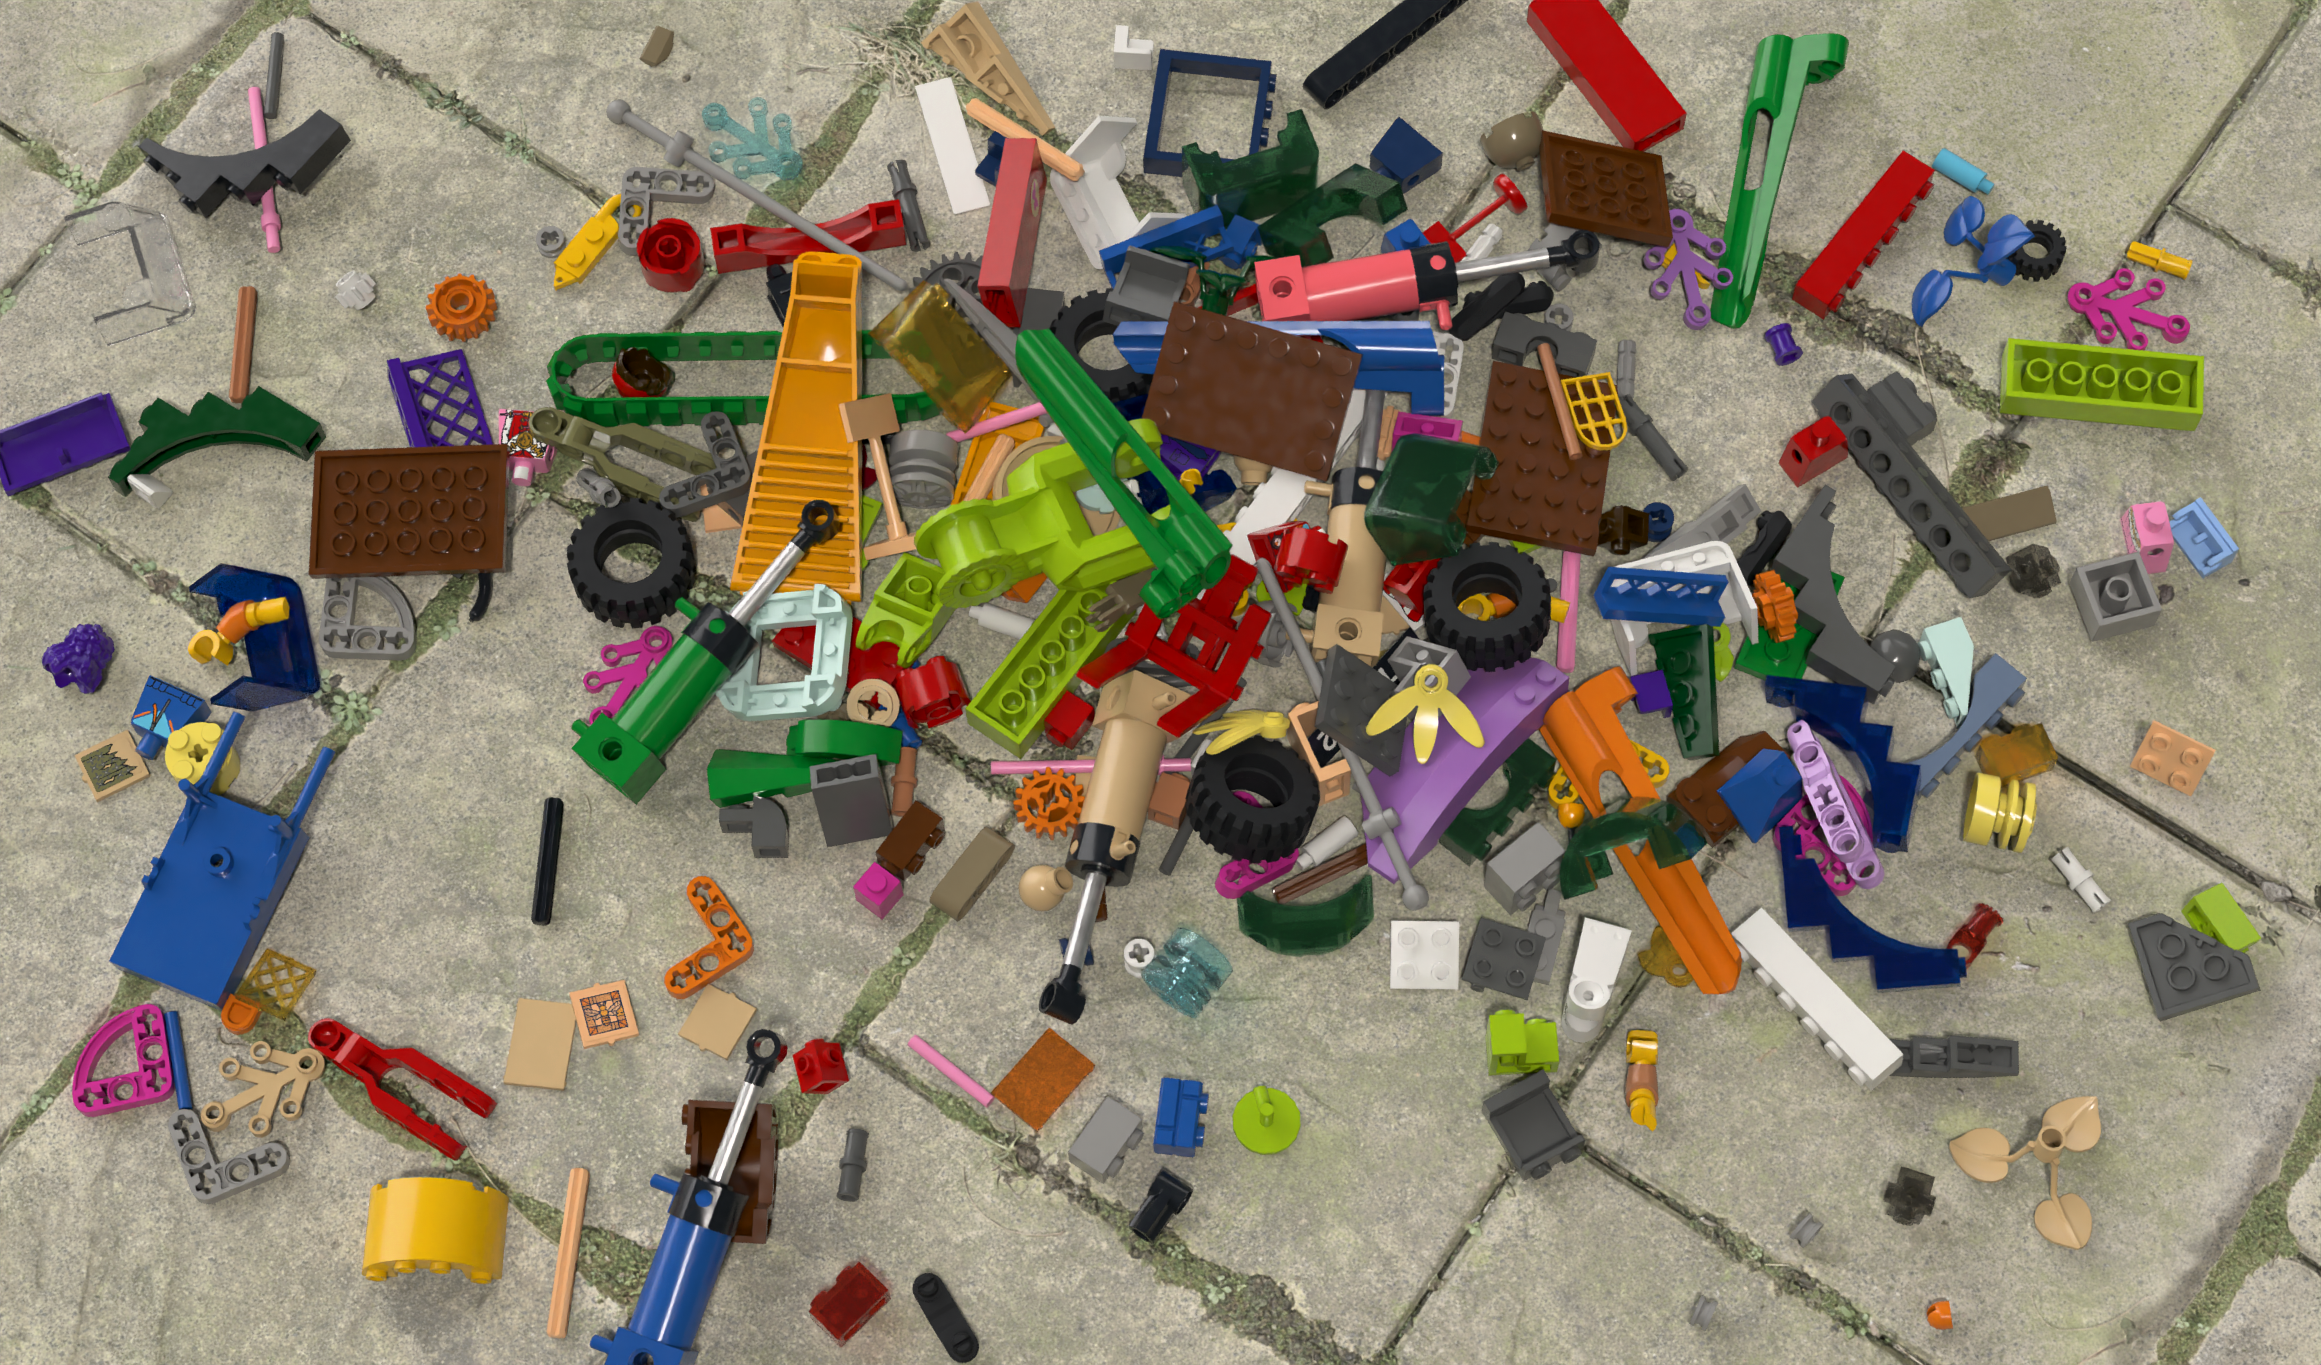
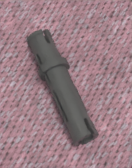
M902 159L896 160L897 169L892 161L887 165L894 187L892 195L894 200H900L902 218L909 239L911 251L919 252L921 251L919 242L920 244L922 243L925 250L930 246V241L928 240L916 200L917 189L915 184L911 183L907 162Z
M1627 394L1625 398L1621 397L1619 401L1626 417V422L1630 427L1629 432L1642 441L1672 481H1675L1677 477L1679 479L1687 472V465L1678 457L1652 424L1653 419L1651 416L1644 414L1631 395Z

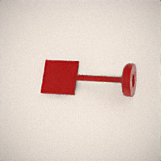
M1501 173L1493 182L1494 189L1499 196L1497 200L1451 234L1437 221L1422 232L1429 243L1447 241L1455 263L1460 262L1467 255L1456 239L1503 204L1515 214H1521L1527 210L1528 206L1523 195L1505 174Z

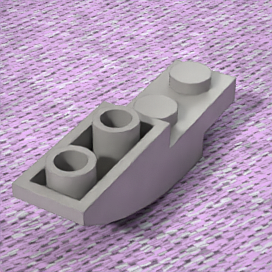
M1746 484L1738 485L1695 521L1686 522L1644 556L1643 559L1710 541H1721L1727 544L1746 530V524L1762 511Z

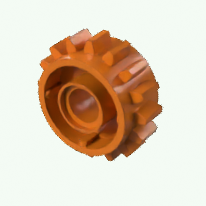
M461 273L451 278L447 276L441 284L436 283L434 285L435 291L433 294H428L430 304L426 305L430 324L432 327L436 326L437 333L440 336L447 334L450 341H453L454 338L461 339L462 342H466V339L473 337L477 339L480 333L489 330V323L496 320L493 311L498 310L492 288L488 289L485 280L478 282L472 274L469 277L462 276ZM467 305L463 310H456L459 306Z

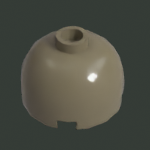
M1531 112L1530 118H1526L1524 113H1521L1491 127L1493 134L1486 138L1485 133L1480 138V143L1485 153L1497 166L1506 169L1517 167L1518 171H1522L1535 164L1534 158L1540 154L1539 146L1542 130L1544 129L1535 112Z

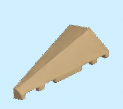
M978 1L965 4L950 20L938 25L921 42L923 47L932 49L943 58L942 61L947 65H953L964 73L967 80L987 95L1016 112L1018 118L1027 120L1039 129V133L1042 136L1055 129L1048 114Z

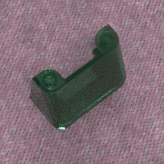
M1418 433L1400 436L1364 512L1367 530L1392 566L1459 554L1466 538V528L1457 516L1456 511L1473 474L1475 473L1482 480L1490 479L1495 474L1499 465L1495 454L1488 447Z

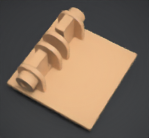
M2153 720L2130 767L2192 796L2216 750Z

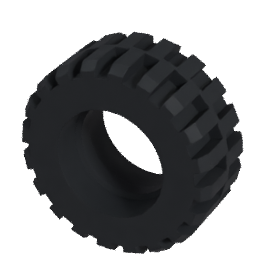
M1106 288L1105 293H1098L1097 289L1088 291V296L1082 298L1080 295L1073 298L1070 308L1063 306L1058 312V319L1052 321L1049 329L1120 413L1128 409L1129 413L1139 410V403L1143 402L1146 405L1154 374L1136 373L1129 364L1119 369L1101 370L1091 367L1078 355L1087 342L1099 336L1113 335L1118 327L1103 321L1106 299L1109 292H1113V288Z
M633 497L630 498V502L623 503L621 498L614 507L605 508L604 505H600L595 508V515L592 517L589 514L580 521L582 529H574L570 537L572 544L567 547L568 572L577 597L581 599L583 607L589 613L594 612L596 619L604 623L611 619L612 625L623 628L625 623H630L632 629L642 628V623L650 621L651 625L660 622V616L666 614L667 617L673 615L677 611L675 608L676 601L682 597L687 600L689 597L687 589H692L695 582L696 560L690 537L682 521L677 520L675 513L667 508L661 511L658 502L649 500L647 504H643L641 498ZM632 543L647 544L656 548L662 554L661 561L655 571L640 581L620 583L602 574V567L608 556L624 545Z
M1480 542L1472 543L1470 548L1463 549L1459 547L1453 550L1450 558L1446 555L1437 562V568L1430 571L1427 577V584L1424 586V622L1430 642L1457 650L1466 668L1472 671H1476L1477 668H1485V672H1495V668L1503 667L1504 670L1513 668L1514 662L1518 660L1520 663L1525 662L1531 658V651L1537 652L1543 645V639L1547 637L1550 629L1549 580L1545 578L1544 570L1537 563L1533 565L1534 558L1527 553L1519 554L1518 548L1507 545L1506 548L1500 547L1498 542H1489V545L1480 546ZM1480 593H1495L1505 596L1517 606L1508 616L1494 621L1472 619L1463 614L1457 607L1467 598Z
M1255 735L1254 738H1247L1218 754L1210 755L1205 750L1204 755L1200 756L1185 798L1187 801L1185 805L1186 814L1190 818L1189 822L1194 831L1200 832V839L1206 845L1209 843L1213 845L1215 852L1221 855L1226 853L1232 856V860L1239 862L1242 859H1247L1250 864H1259L1262 860H1266L1267 863L1278 861L1280 857H1288L1295 852V849L1300 848L1305 842L1317 812L1320 791L1314 773H1310L1309 764L1305 759L1300 760L1298 758L1299 754L1292 748L1288 750L1282 746L1283 743L1277 740H1273V742L1267 741L1265 737ZM1247 790L1257 793L1270 801L1274 808H1258L1248 805L1235 797L1231 791Z

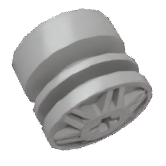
M908 430L893 436L890 441L889 463L891 466L889 473L898 504L916 509H934L946 506L954 499L953 486L955 484L953 472L957 468L958 458L957 442L947 435L930 430Z

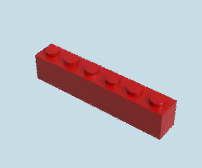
M1903 150L1796 283L1792 300L1823 320L1830 311L1837 312L1845 300V292L1849 288L1854 290L1863 277L1861 272L1866 266L1871 268L1881 255L1880 248L1884 243L1890 245L1898 234L1899 229L1897 227L1902 221L1907 223L1917 209L1915 204L1919 199L1926 200L1935 185L1931 183L1935 170Z

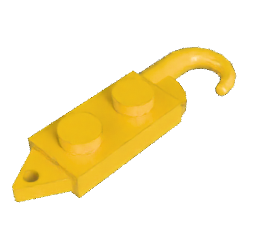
M621 193L608 199L594 217L591 216L554 261L556 271L553 286L555 290L575 282L581 284L618 239L619 226L611 215L620 206ZM631 205L634 208L633 217L640 216L642 208L638 205Z

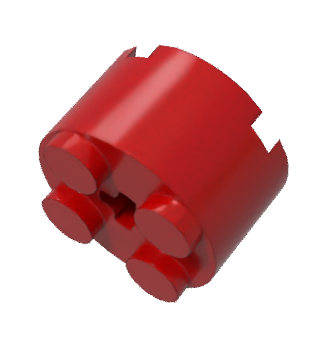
M676 218L658 220V224L645 228L637 241V254L644 278L649 286L660 291L688 292L694 288L695 283L704 271L705 260L700 239L692 226L683 220Z
M1293 527L1292 533H1290L1288 528H1286L1283 532L1274 570L1276 574L1283 576L1282 582L1286 585L1301 587L1303 583L1314 586L1316 591L1332 594L1334 587H1337L1339 584L1348 545L1338 539L1337 545L1328 541V534L1316 530Z
M945 656L933 657L926 662V665L916 669H904L896 675L897 683L895 690L900 698V704L907 723L912 728L919 729L918 723H927L928 728L949 723L963 714L961 708L964 705L968 706L971 702L958 666L953 662L946 661Z

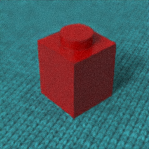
M1067 690L1044 720L1046 737L1058 747L1064 745L1073 750L1093 724L1095 717L1094 707Z

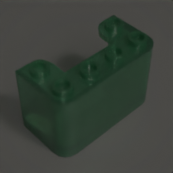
M1300 109L1287 113V127L1284 130L1277 131L1279 146L1222 163L1217 150L1211 152V154L1204 153L1199 149L1197 142L1182 146V184L1193 212L1197 213L1218 205L1223 216L1224 227L1227 229L1235 214L1254 221L1312 202L1318 193L1319 149L1303 110Z

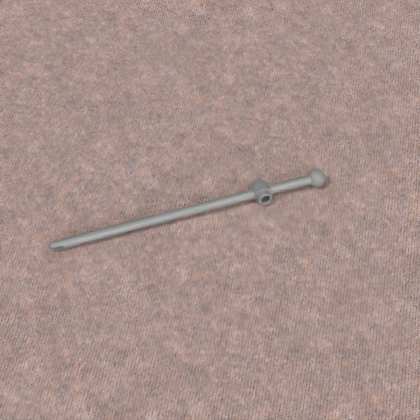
M614 100L608 105L606 113L611 122L615 124L626 123L665 147L667 152L663 159L680 167L683 160L688 161L837 254H848L858 257L862 262L863 270L896 290L905 291L908 285L904 279L695 152L691 147L694 138L679 130H677L674 138L633 114L630 106L624 100Z
M1260 558L1256 563L1257 568L1319 701L1323 678L1269 561L1265 558ZM1338 743L1370 813L1369 819L1362 822L1365 833L1370 840L1377 837L1382 839L1405 889L1402 898L1406 908L1411 911L1422 909L1428 904L1429 894L1425 887L1417 885L1395 838L1394 828L1401 825V820L1393 807L1386 810L1382 809L1358 755Z

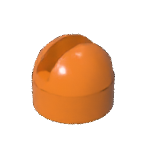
M1949 1300L1932 1304L1927 1310V1321L1930 1326L1940 1330L1953 1329Z

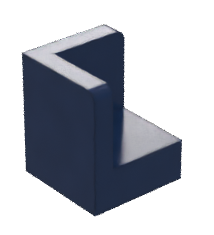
M996 131L988 138V154L975 169L977 177L995 187L997 185L1005 138H1007Z

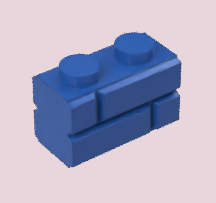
M1165 1077L1161 1079L1153 1143L1156 1154H1174L1193 1158L1195 1157L1196 1147H1203L1205 1127L1199 1126L1200 1114H1207L1209 1094L1203 1093L1202 1082Z

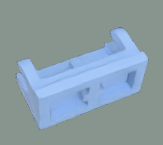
M2201 497L2172 515L2174 519L2169 523L2173 539L2202 579L2233 562L2239 548Z

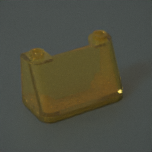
M923 280L868 335L878 346L882 345L889 353V356L906 371L936 404V407L942 411L941 414L952 426L966 434L977 423L1012 376V373L998 354H994L946 301L950 295L937 282L932 286Z

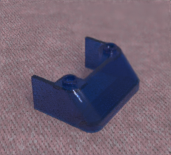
M220 563L189 586L190 593L215 597L222 617L231 606L246 600L262 602L264 600L286 597L290 607L288 619L262 625L244 637L252 677L241 676L211 697L212 705L246 711H258L307 699L319 690L320 678L303 595L299 585L292 578Z

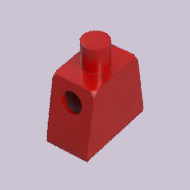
M1825 416L1790 438L1778 464L1798 488L1848 458V440L1832 418Z

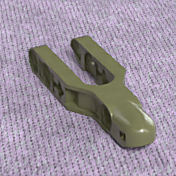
M553 407L539 408L533 412L529 420L528 428L533 438L556 448L559 452L570 458L593 466L600 477L607 478L613 482L620 494L629 498H641L644 504H647L649 500L660 504V492L665 487L650 482L648 477L609 462L605 454L610 448L621 445L693 475H699L716 469L710 453L636 423L605 428ZM677 497L671 498L673 505L679 504ZM703 509L679 518L696 522Z

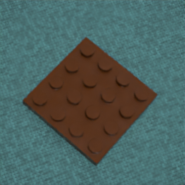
M1542 130L1539 151L1548 223L1611 235L1620 239L1645 242L1650 245L1669 247L1673 234L1662 155Z

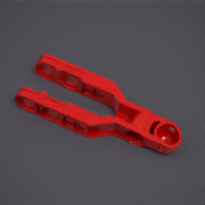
M330 1018L317 1021L308 1032V1041L313 1049L333 1062L341 1070L365 1084L371 1103L375 1106L378 1114L454 1161H458L467 1146L461 1145L448 1136L441 1126L436 1123L432 1126L415 1114L412 1108L381 1089V1081L385 1074L396 1068H404L485 1119L490 1116L497 1106V1103L486 1093L414 1048L383 1050Z

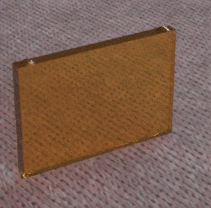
M1048 1028L1003 1080L993 1088L991 1094L1033 1130L1038 1132L1089 1073L1093 1072L1095 1064L1051 1028Z

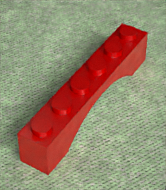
M899 199L870 203L843 217L814 224L858 252L906 245ZM740 223L710 228L718 274L767 267L775 263L779 265L793 263L794 259L797 260L798 256L805 252L836 253L795 227L769 228Z

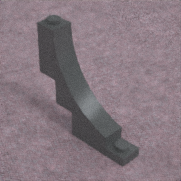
M1825 484L1774 559L1771 570H1775V573L1779 574L1782 580L1801 590L1794 601L1798 612L1796 622L1819 636L1810 649L1805 664L1870 703L1875 704L1880 695L1886 697L1894 686L1896 680L1891 677L1896 666L1880 656L1862 639L1847 619L1839 603L1833 585L1830 564L1831 540L1835 524L1828 521L1837 506L1833 503L1836 490Z

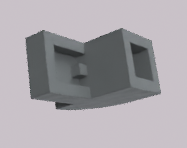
M754 796L753 809H748L744 805H731L728 809H719V823L722 833H752L751 847L755 858H788L789 832L784 815L774 802L764 797Z

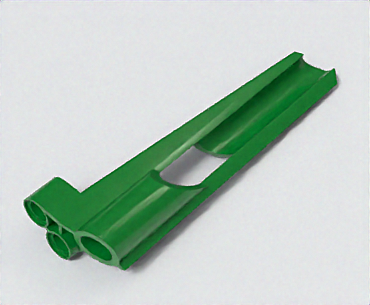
M1834 33L1811 34L1792 39L1786 35L1775 34L1765 37L1757 45L1723 236L1726 251L1719 258L1718 269L1727 268L1732 272L1733 281L1728 288L1723 290L1717 289L1714 286L1710 308L1711 318L1731 329L1740 328L1747 321L1754 305L1765 258L1771 218L1805 85L1809 86V83L1819 84L1827 79L1831 80L1834 78V75L1844 70L1849 40L1843 35ZM1764 108L1770 112L1774 121L1763 183L1754 190H1745L1744 186L1758 109ZM1717 275L1721 283L1727 282L1725 275Z

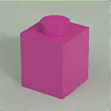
M876 862L869 867L853 886L856 901L881 920L904 895L901 881Z

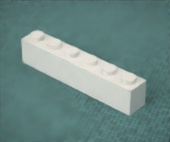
M1762 908L1731 933L1741 952L1742 963L1746 961L1755 970L1753 972L1755 977L1764 987L1767 988L1770 985L1778 994V1001L1787 1011L1791 1012L1794 1010L1802 1019L1800 1020L1802 1026L1810 1035L1815 1036L1817 1034L1823 1040L1825 1050L1834 1060L1838 1061L1841 1059L1848 1066L1849 1075L1858 1085L1862 1086L1865 1084L1872 1091L1902 1065L1903 1053Z

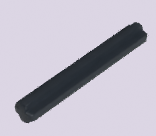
M553 797L546 798L544 802L531 914L533 924L539 926L549 925L551 920L564 807L562 799Z

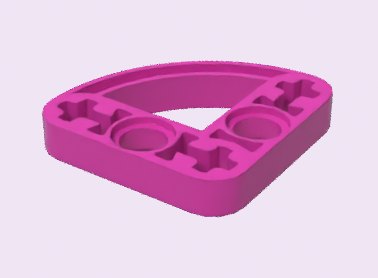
M1839 775L1873 843L1872 824L1866 805L1856 789L1843 776ZM1806 793L1775 827L1773 833L1774 845L1828 892L1835 896H1845L1856 887L1857 883L1850 875L1846 864L1838 859L1830 847L1814 835V832L1821 826L1819 820H1807L1803 817L1801 809L1808 805L1812 806ZM1797 822L1800 827L1795 833L1794 840L1791 838L1787 841L1783 840L1784 832L1789 833ZM1809 850H1817L1823 855L1824 861L1819 865H1812L1806 860L1805 854ZM1829 862H1832L1831 871L1828 869L1826 875H1824L1822 872L1825 871ZM1866 867L1861 870L1860 878H1862ZM1845 874L1847 876L1846 884L1844 882L1838 885L1834 883L1835 875L1841 876Z
M152 1004L131 1008L104 1024L89 1040L77 1062L72 1086L74 1105L84 1116L97 1117L168 1100L174 1094L175 1083L166 1024L161 1010ZM149 1014L154 1019H157L151 1023L152 1031L156 1036H149V1031L143 1024L147 1020L146 1016ZM133 1029L139 1071L92 1082L95 1068L104 1052L120 1036ZM150 1046H162L163 1053L159 1059L155 1061L145 1059V1052ZM152 1070H158L160 1078L163 1082H166L161 1085V1091L159 1092L150 1087L156 1084V1077ZM124 1084L132 1085L133 1094L129 1099L123 1101L116 1099V1091L120 1086ZM105 1089H107V1094L111 1103H108L104 1099V1097L107 1096L104 1092ZM93 1093L99 1099L93 1100V1106L88 1107L83 1101L88 1100V1094Z

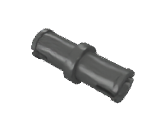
M861 1129L847 1130L844 1157L839 1160L841 1176L836 1196L843 1201L855 1202L859 1200L861 1176L867 1167L864 1157L867 1138H869V1133Z

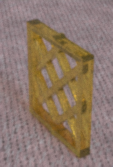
M267 948L235 994V999L257 1008L258 1011H264L285 1021L316 975V970L295 961L291 957L288 958ZM275 958L285 964L273 967L270 959ZM266 961L268 969L259 971ZM295 967L306 972V974L293 976L291 968ZM287 969L289 978L277 981L275 972ZM270 974L272 983L260 985L258 977ZM254 979L256 987L247 989ZM304 980L299 989H297L296 982ZM291 983L294 992L281 995L279 986ZM275 988L277 996L264 999L262 991ZM258 992L260 1001H254L246 997V995ZM292 998L285 1008L283 1000ZM279 1001L281 1010H274L268 1007L267 1004Z

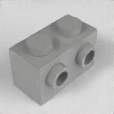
M1107 1097L1068 1151L1069 1162L1104 1184L1109 1176L1114 1178L1119 1173L1124 1164L1122 1157L1129 1148L1134 1150L1144 1136V1132L1141 1131L1143 1129L1142 1119Z

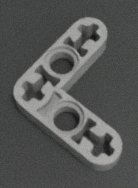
M632 167L626 170L622 178L618 244L621 251L628 255H638L637 241L642 231L648 227L650 200L704 204L713 197L714 181L712 177L701 171ZM634 179H640L638 188L633 187ZM650 179H654V190L650 189ZM669 179L673 180L677 187L675 190L667 192L662 190L659 184L663 180ZM682 181L686 182V192H682ZM697 183L703 184V192H696ZM631 205H638L644 212L638 217H631L626 213V209ZM630 227H636L635 244L629 243Z
M181 1109L173 1113L169 1118V1132L190 1190L195 1198L203 1204L209 1205L272 1180L284 1174L289 1168L290 1157L283 1146L278 1143L264 1144L217 1164L203 1124L196 1113L188 1109ZM187 1119L189 1123H192L189 1125V1130L194 1140L188 1141L186 1135L179 1129L182 1127L181 1121ZM201 1148L205 1150L206 1155L203 1162L198 1165L188 1163V1154L193 1149ZM271 1153H275L277 1157H280L277 1159L278 1165L275 1167H271L269 1163H266L269 1161L268 1155ZM256 1159L262 1173L257 1174V1169L251 1162L252 1160ZM239 1165L249 1167V1176L244 1181L235 1182L232 1180L231 1174L235 1167ZM205 1172L209 1181L215 1184L211 1187L212 1192L210 1194H206L201 1190L204 1188V1183L199 1175L200 1173Z

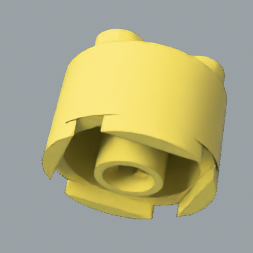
M206 722L192 723L173 731L169 735L165 750V762L177 784L180 780L187 779L194 785L201 779L224 732L217 724ZM233 744L209 791L218 796L230 788L229 785L234 778L237 779L240 772V759Z

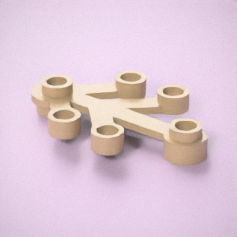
M264 1041L254 1043L250 1048V1055L256 1063L266 1064L271 1062L287 1067V1069L273 1074L242 1066L234 1058L224 1059L219 1065V1072L224 1079L228 1081L238 1079L257 1085L223 1103L214 1101L206 1104L201 1111V1121L210 1131H222L230 1124L232 1114L263 1098L258 1114L250 1119L248 1127L255 1137H266L272 1128L270 1122L282 1088L293 1081L294 1085L290 1098L283 1100L279 1109L282 1116L288 1121H295L300 1118L303 1111L301 1105L309 1082L320 1078L325 1070L323 1056L312 1048L302 1049L296 1054L271 1049L269 1044ZM259 1049H267L265 1056L256 1057V1052ZM305 1060H312L313 1064L310 1068L303 1069L301 1067ZM236 1065L233 1073H225L227 1066ZM289 1105H296L297 1109L294 1113L286 1114L285 1111ZM212 1110H219L220 1113L217 1118L209 1119V1113ZM264 1121L266 1123L263 1130L255 1131L254 1128L258 1122Z

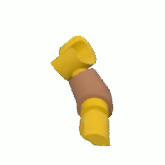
M1632 1030L1628 1032L1626 1040V1063L1633 1064L1628 1067L1625 1087L1626 1104L1630 1108L1633 1122L1638 1125H1646L1653 1132L1657 1126L1655 1107L1659 1101L1657 1070L1653 1066L1658 1065V1035L1653 1031Z

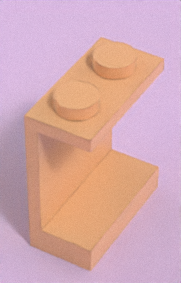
M1319 701L1312 704L1304 702L1295 706L1288 713L1290 727L1287 729V738L1292 749L1299 754L1298 758L1300 760L1305 759L1310 766V773H1314L1320 791L1318 806H1322L1350 794L1351 769L1346 758L1320 768L1306 738L1317 729L1315 721Z

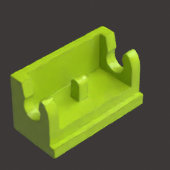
M2223 883L2194 896L2181 910L2193 929L2216 939L2218 942L2234 950L2246 953L2249 951L2248 947L2261 939Z

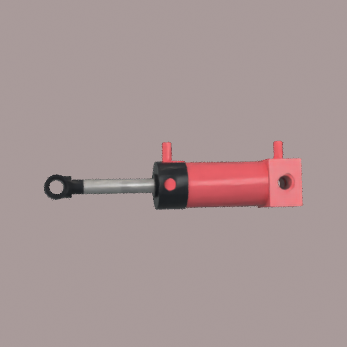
M1579 230L1574 232L1569 239L1561 240L1560 246L1455 263L1447 241L1409 247L1407 250L1301 267L1300 256L1295 255L1254 262L1256 290L1262 321H1356L1416 310L1423 312L1436 309L1440 329L1449 330L1453 326L1449 307L1458 305V282L1564 265L1566 269L1571 268L1578 273H1586L1593 270L1598 263L1600 242L1593 232ZM1584 248L1589 250L1590 253L1582 255L1577 253L1576 250ZM1296 335L1303 338L1311 339V335Z

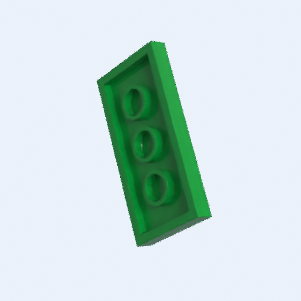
M1831 572L1834 589L1838 596L1845 577ZM1781 579V583L1784 582L1786 587L1791 588L1795 601L1801 590ZM1796 623L1794 624L1797 631L1794 634L1795 638L1775 643L1774 638L1771 639L1769 636V630L1765 631L1764 625L1760 626L1758 624V643L1752 644L1749 636H1747L1734 669L1796 693L1808 666L1805 664L1808 653L1819 636Z

